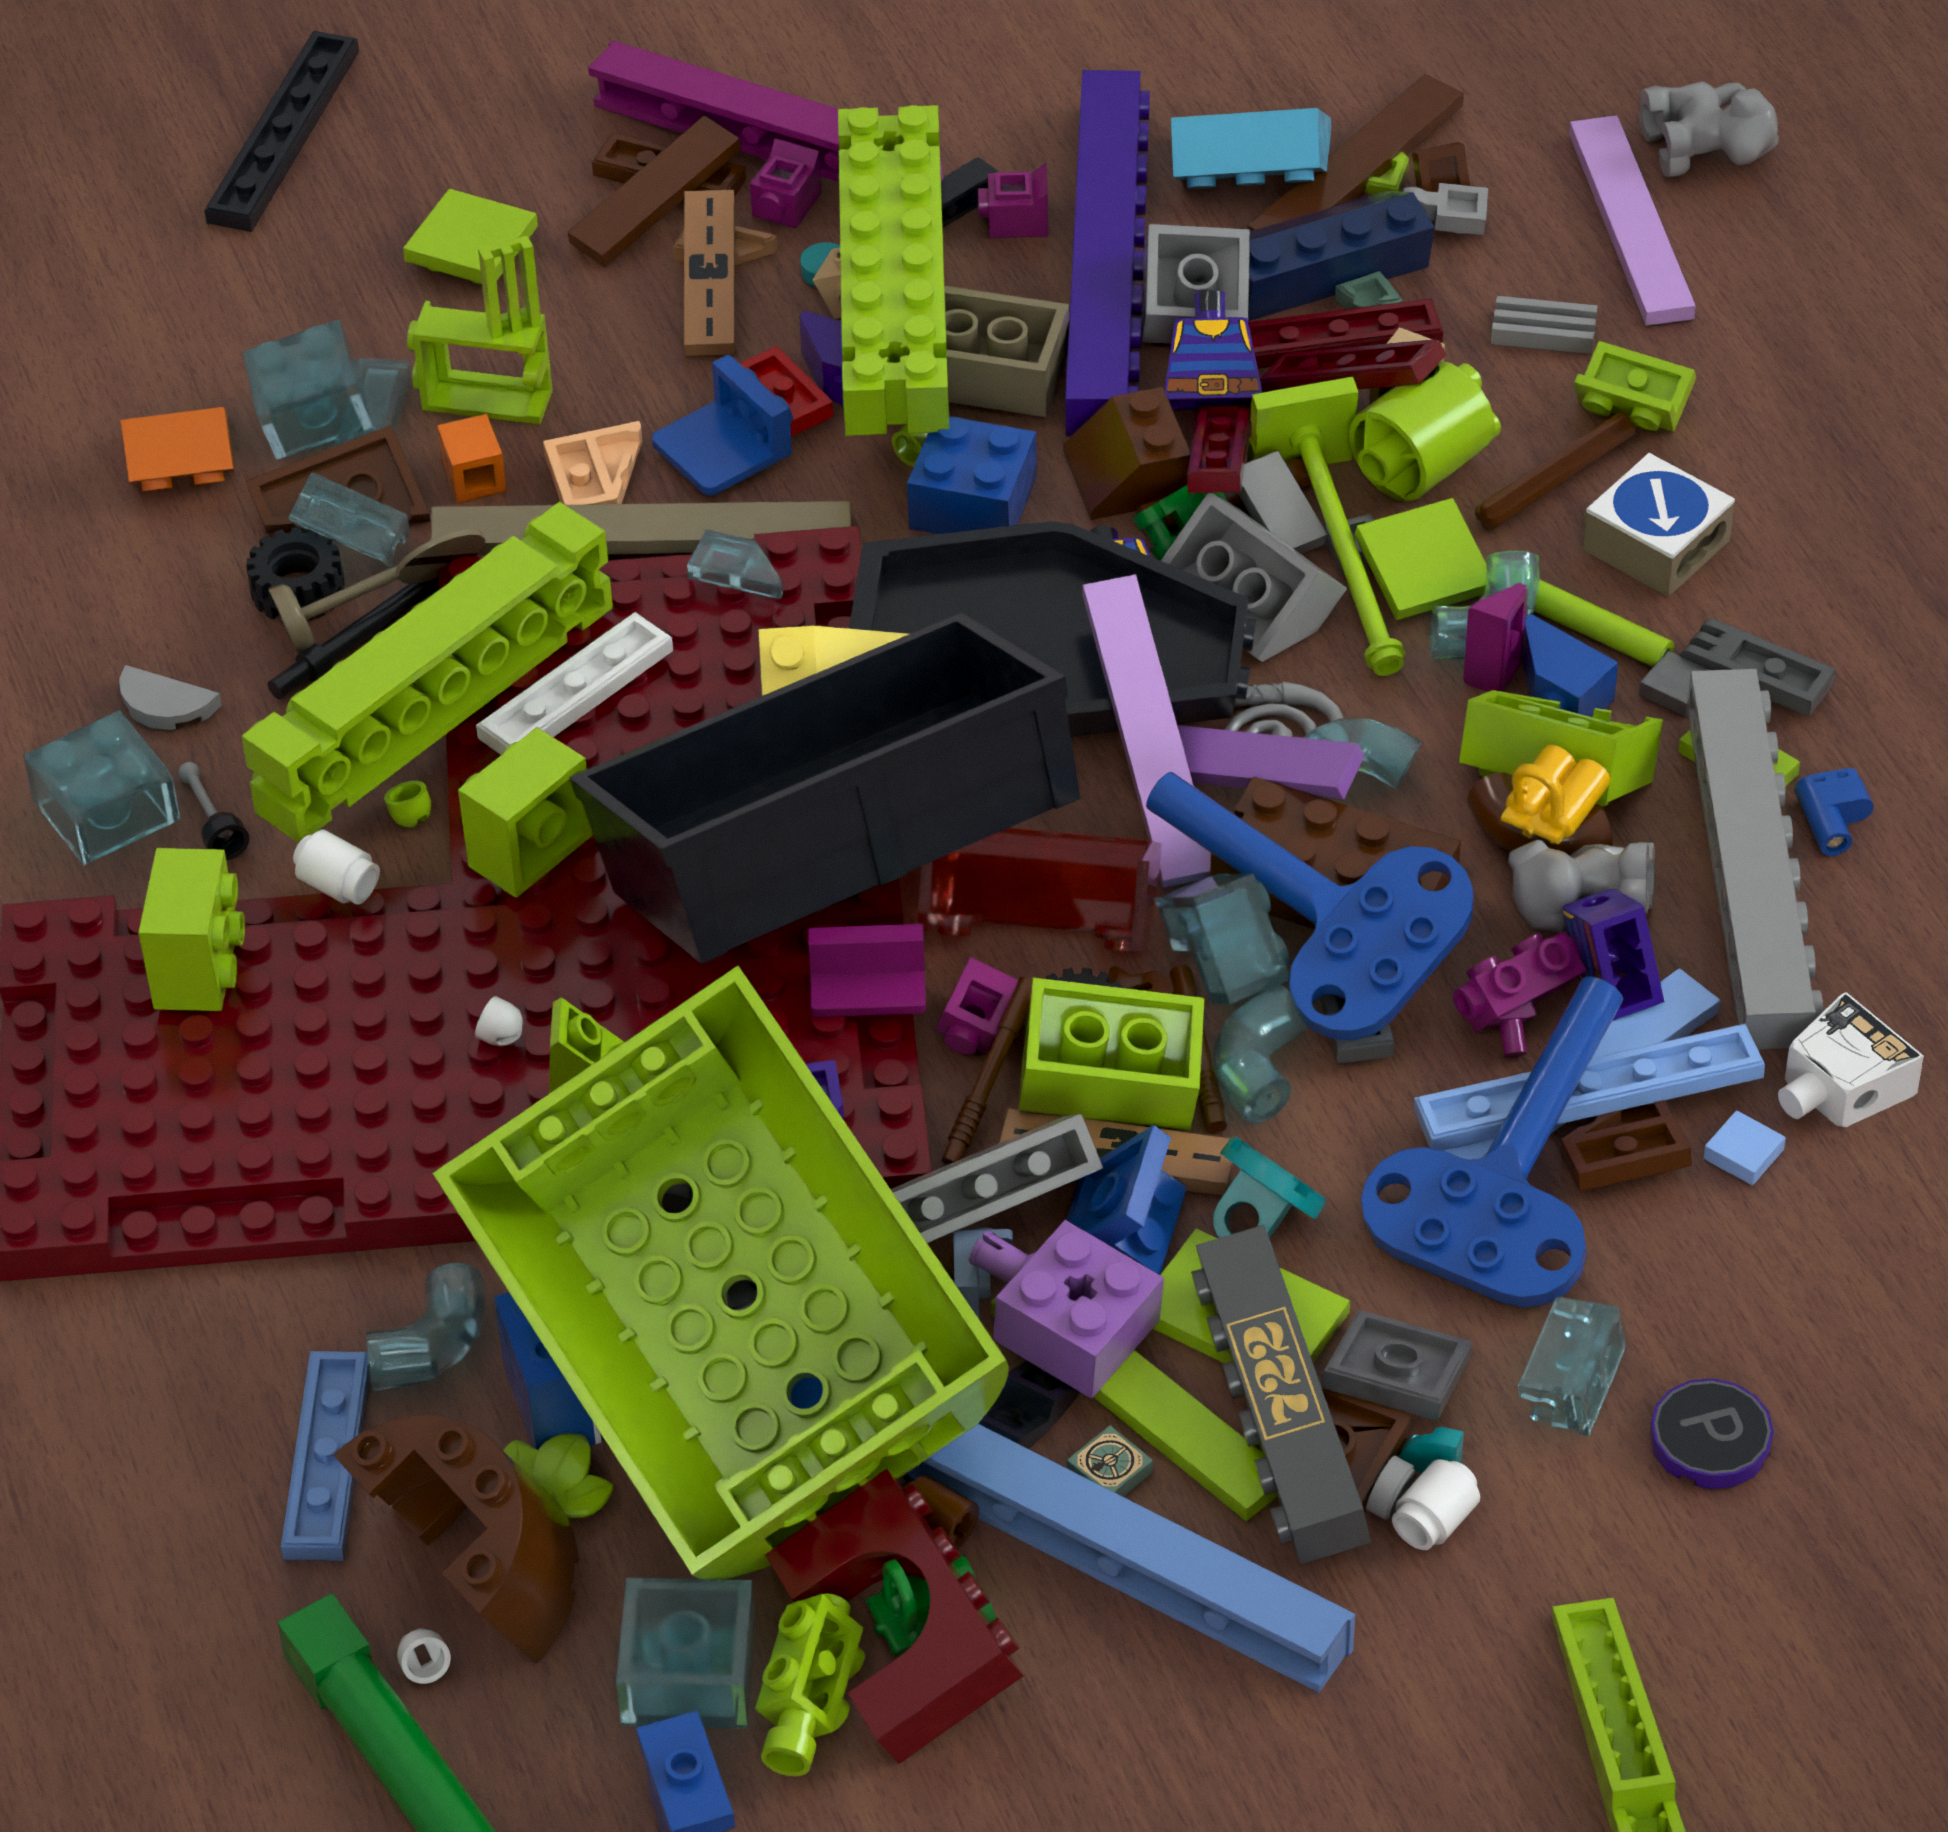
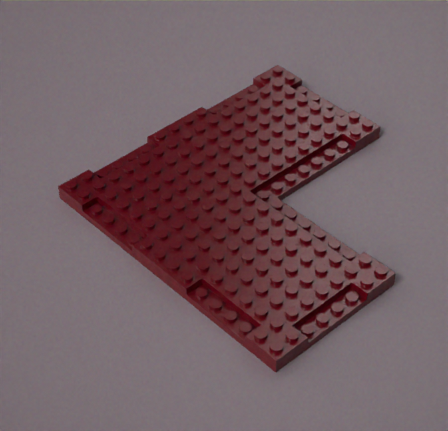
M859 526L754 534L755 549L608 561L599 571L610 577L613 608L582 631L575 626L568 631L567 643L446 734L451 883L374 889L371 895L361 904H354L351 901L341 903L324 893L237 900L235 911L244 913L245 937L242 946L234 945L233 954H235L237 961L236 984L234 988H226L222 1011L163 1010L153 1008L138 934L144 908L117 910L115 895L2 904L0 994L3 1002L0 1057V1282L476 1241L433 1173L549 1094L553 1002L562 997L626 1042L736 966L740 967L805 1064L835 1060L843 1100V1120L889 1188L892 1189L930 1173L931 1163L913 1014L814 1017L811 1014L808 928L903 925L899 879H895L882 886L879 884L734 947L728 950L726 954L701 964L613 892L594 835L517 898L468 867L458 789L465 784L469 777L481 772L501 756L478 739L476 725L634 612L671 636L673 651L553 737L585 757L587 769L761 697L759 629L801 626L849 629L862 551ZM486 555L459 557L454 559L448 566L438 569L439 590L447 585L456 575L463 573ZM494 996L512 1003L521 1012L523 1018L521 1036L512 1045L499 1047L475 1037L478 1020L485 1006Z

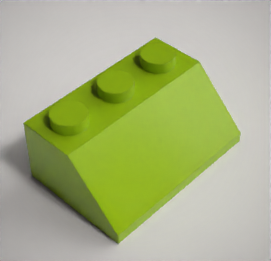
M1033 978L1022 1059L1018 1110L1061 1116L1082 1114V1117L1087 1119L1146 1126L1155 1125L1156 1127L1190 1131L1200 1089L1204 998Z

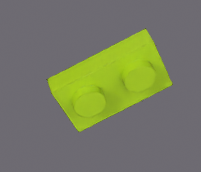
M1599 341L1585 375L1577 374L1573 384L1578 402L1586 410L1594 414L1609 416L1610 413L1624 412L1629 415L1630 421L1640 428L1656 431L1660 427L1674 432L1695 383L1696 374L1694 369Z

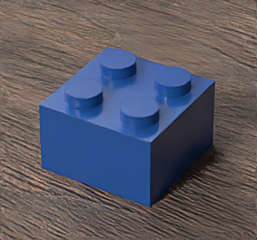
M949 416V429H938V432L927 434L907 482L909 529L945 534L1018 525L1037 478L1036 432Z

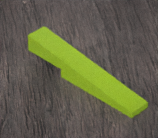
M1614 1598L1552 1606V1619L1611 1832H1686L1675 1802L1676 1781Z

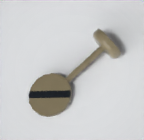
M463 529L441 535L414 549L397 566L302 608L288 585L279 584L268 590L297 654L315 643L314 636L307 622L308 619L397 579L403 583L417 584L439 578L438 569L448 566L456 558L477 556L484 548L486 539L478 529Z

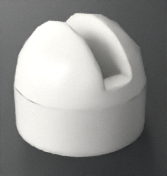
M494 996L487 1003L478 1020L475 1037L499 1047L512 1045L520 1038L522 1032L523 1018L520 1010L512 1005V1003Z
M419 1628L411 1631L402 1637L397 1649V1659L401 1669L408 1679L416 1683L427 1684L438 1680L446 1673L450 1665L451 1655L446 1643L439 1634L432 1630ZM424 1644L432 1660L421 1666L414 1648Z

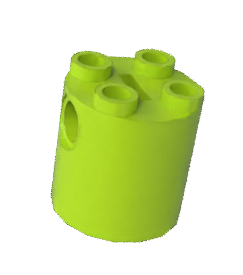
M1440 361L1420 384L1395 386L1354 417L1349 425V443L1354 459L1365 477L1379 491L1399 501L1410 502L1419 499L1484 450L1491 440L1500 434L1501 423L1492 412L1491 405L1481 389L1482 380L1479 373L1466 363H1462L1457 367L1452 363Z

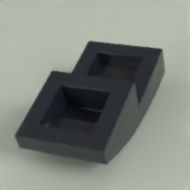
M1025 1361L1008 1372L1005 1386L999 1397L978 1424L1029 1449L1053 1427L1080 1392L1031 1362Z

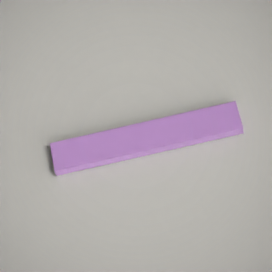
M1618 116L1571 121L1569 129L1570 139L1645 326L1694 319L1696 305Z
M1136 574L1084 584L1082 596L1161 888L1210 878L1211 852L1152 813L1146 807L1151 790L1158 780L1168 772H1173L1192 786L1194 785Z

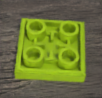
M449 188L403 247L404 260L408 263L426 267L434 272H443L470 280L476 284H482L478 249L526 235L530 238L538 227L537 213ZM501 256L494 258L496 280L503 274Z
M1453 498L1360 524L1356 527L1354 536L1396 620L1493 592L1495 580Z

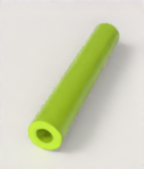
M1508 564L1500 570L1495 579L1494 593H1498L1517 583L1525 584L1528 590L1527 609L1651 667H1654L1667 651H1674V641Z

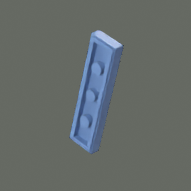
M310 1351L281 1541L283 1560L344 1561L355 1478L333 1455L346 1443L362 1433L372 1366L370 1352Z

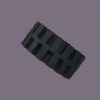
M292 528L289 534H285L283 529L275 531V538L263 537L259 540L260 547L253 546L249 552L250 558H247L246 566L252 601L255 602V607L260 612L265 610L266 617L273 620L279 613L271 598L269 588L279 584L288 585L292 589L301 608L344 589V574L339 549L336 544H332L331 538L326 534L319 538L317 530L309 529L307 533H302L301 528ZM294 572L309 573L298 578L283 577ZM325 612L317 615L316 617L319 618L324 616Z

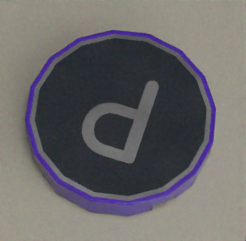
M1712 1378L1690 1380L1670 1389L1656 1404L1651 1421L1650 1440L1655 1457L1668 1473L1680 1479V1474L1686 1478L1695 1480V1486L1715 1489L1734 1487L1754 1478L1763 1468V1462L1770 1453L1774 1430L1769 1411L1756 1395L1736 1383Z

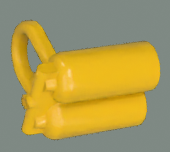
M1546 745L1532 764H1521L1514 771L1512 777L1513 790L1506 799V809L1501 816V821L1522 829V834L1525 837L1531 838L1534 834L1550 841L1551 844H1560L1562 839L1569 838L1578 829L1609 786L1610 776L1603 766L1593 760L1581 759L1576 763L1571 754L1565 749L1556 745Z

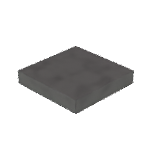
M1358 1310L1324 1370L1321 1388L1438 1421L1470 1360L1473 1342Z

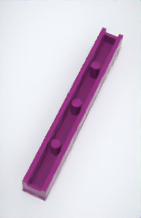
M614 40L608 44L609 47L588 67L589 75L598 79L600 90L593 98L595 107L682 134L705 115L740 139V152L766 160L770 156L775 138L819 150L821 177L839 182L837 108ZM940 148V165H941V181H942V180L944 179V174H943V165H942L941 148Z

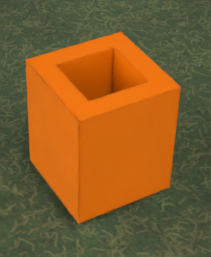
M487 414L437 425L441 462L456 503L507 492L502 451Z

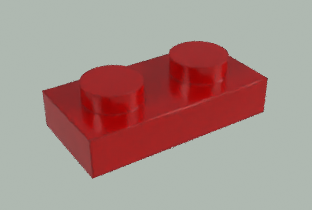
M778 346L739 363L745 369H751L757 375L760 383L772 394L781 396L787 402L793 417L792 423H790L791 437L834 417L833 401Z

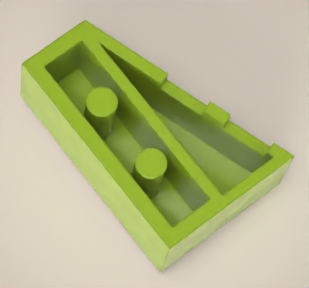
M1495 690L1468 700L1459 763L1477 767L1478 774L1483 777L1501 772L1513 775L1516 768L1521 764H1532L1546 745H1556L1571 754L1576 763L1581 759H1590L1606 769L1611 781L1596 802L1600 806H1607L1610 801L1648 785L1654 780L1663 719L1646 717L1644 723L1637 726L1610 721L1611 710L1594 708L1593 717L1560 709L1561 702Z

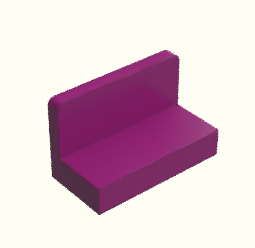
M923 924L808 928L812 1016L919 1014L925 1012Z

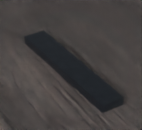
M319 31L312 32L204 211L207 224L249 232L253 231L358 55L359 46L357 38Z

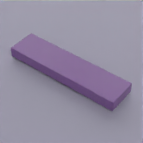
M1177 725L1192 781L1199 784L1246 789L1254 776L1315 796L1345 799L1365 756L1358 743Z

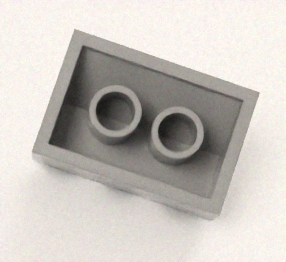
M1208 493L1161 560L1164 563L1249 598L1246 618L1256 619L1253 648L1252 651L1248 652L1262 662L1316 633L1347 590L1344 585L1251 517L1214 493Z

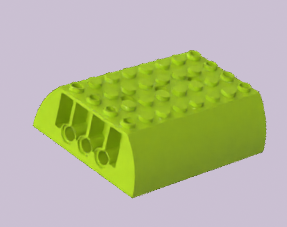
M739 966L733 968L433 1173L691 1574L699 1579H727L771 1566L765 1556L766 1553L882 1471L888 1469L896 1479H899L975 1427L990 1410L1005 1386L1009 1371L1006 1358ZM676 1184L689 1185L693 1191V1198L689 1207L680 1213L666 1212L662 1206V1199L667 1189ZM740 1280L754 1282L757 1286V1297L750 1307L744 1310H733L727 1306L726 1295L734 1283ZM804 1378H815L821 1382L823 1388L819 1402L808 1409H800L793 1406L791 1392L794 1385Z

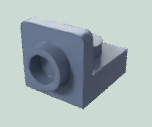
M976 1228L953 1232L954 1283L979 1320V1299L991 1298L990 1275L992 1274L970 1264L971 1251L979 1238L984 1240L983 1233L988 1230L1013 1246V1232L1010 1229Z

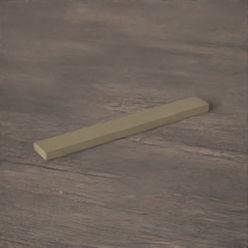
M850 501L566 505L605 530L608 554L713 553L755 549L754 534L851 526ZM554 505L432 507L431 540L453 531L478 529L484 535L486 541L484 548L477 556L487 555L495 546L504 543L512 536L522 540L525 528L533 518L542 515Z

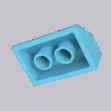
M1318 108L1171 118L1173 177L1180 181H1187L1188 189L1217 187L1216 179L1235 178L1236 186L1265 184V176L1284 175V182L1286 183L1314 181V173L1327 172L1331 117Z

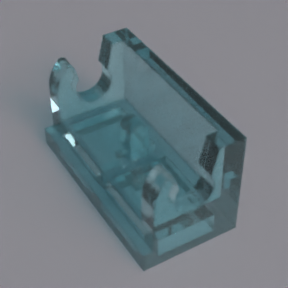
M311 472L288 517L289 521L293 522L295 526L304 530H312L379 560L380 564L391 567L394 563L393 554L398 542L405 544L410 534L407 514Z
M1562 1297L1555 1298L1518 1384L1520 1397L1534 1402H1546L1555 1408L1534 1406L1530 1415L1533 1420L1549 1426L1577 1430L1578 1435L1590 1436L1627 1347L1619 1307Z

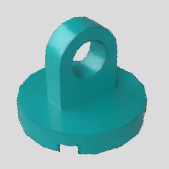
M1237 1136L1234 1138L1230 1137L1220 1152L1222 1156L1241 1170L1218 1202L1213 1214V1225L1219 1238L1234 1234L1229 1226V1218L1231 1213L1241 1205H1252L1257 1209L1259 1215L1258 1226L1265 1224L1270 1239L1293 1205L1313 1219H1316L1327 1203L1324 1196L1314 1191L1310 1186L1268 1157L1253 1149Z

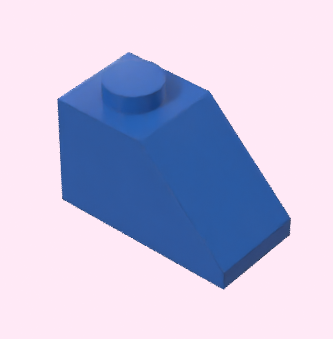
M1532 614L1526 617L1522 664L1529 696L1561 702L1560 709L1593 717L1594 708L1605 709L1615 699L1618 662Z

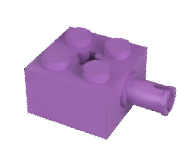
M1066 1220L1063 1221L1037 1252L1030 1255L997 1237L990 1230L983 1233L984 1240L979 1238L971 1251L970 1264L982 1268L1007 1283L1005 1288L996 1296L993 1340L1091 1399L1160 1321L1164 1277Z

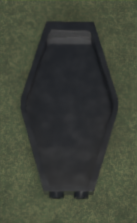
M1050 521L863 543L849 629L911 634L963 612L1066 676L1069 697L1065 698L1070 735L1074 737L1119 731L1082 596L1084 584L1136 574L1177 724L1231 718L1235 698L1246 700L1250 667L1240 666L1242 650L1252 651L1256 619L1246 618L1248 597L1074 524Z

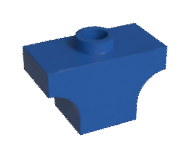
M698 1710L637 1727V1741L647 1774L649 1794L661 1831L723 1832L735 1828L734 1813Z

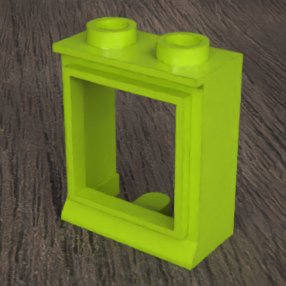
M425 300L418 321H411L407 335L408 349L415 352L416 359L413 367L412 384L414 389L420 390L422 411L473 417L487 414L490 419L541 424L553 391L545 314H541L542 325L531 327L529 321L522 323V331L512 333L510 327L503 328V336L493 339L487 328L486 313L432 307L431 302ZM448 344L518 352V354L523 355L524 360L523 378L453 370L450 365Z

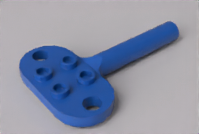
M1168 772L1161 777L1148 796L1146 802L1148 810L1314 924L1315 931L1302 946L1291 965L1290 997L1299 1018L1312 1031L1330 1039L1357 1040L1376 1034L1391 1022L1462 939L1472 921L1474 894L1466 870L1452 856L1432 847L1409 846L1389 852L1373 864L1356 883L1341 886L1325 877L1173 772ZM1437 871L1445 874L1450 879V882L1443 890L1428 891L1423 889L1419 884V880L1424 874ZM1326 994L1339 996L1345 1002L1343 1009L1333 1015L1318 1013L1313 1008V1004L1320 996Z
M1582 978L1492 1145L1483 1157L1469 1160L1446 1151L1419 1147L1401 1150L1382 1160L1366 1179L1361 1202L1366 1230L1379 1248L1396 1259L1505 1304L1523 1308L1545 1305L1569 1292L1581 1277L1587 1258L1583 1225L1570 1206L1553 1195L1531 1186L1527 1178L1622 1004V994L1614 986L1599 978ZM1390 1184H1402L1410 1190L1409 1196L1397 1204L1385 1203L1378 1197L1381 1190ZM1548 1250H1562L1569 1255V1262L1559 1270H1546L1537 1263L1542 1253Z

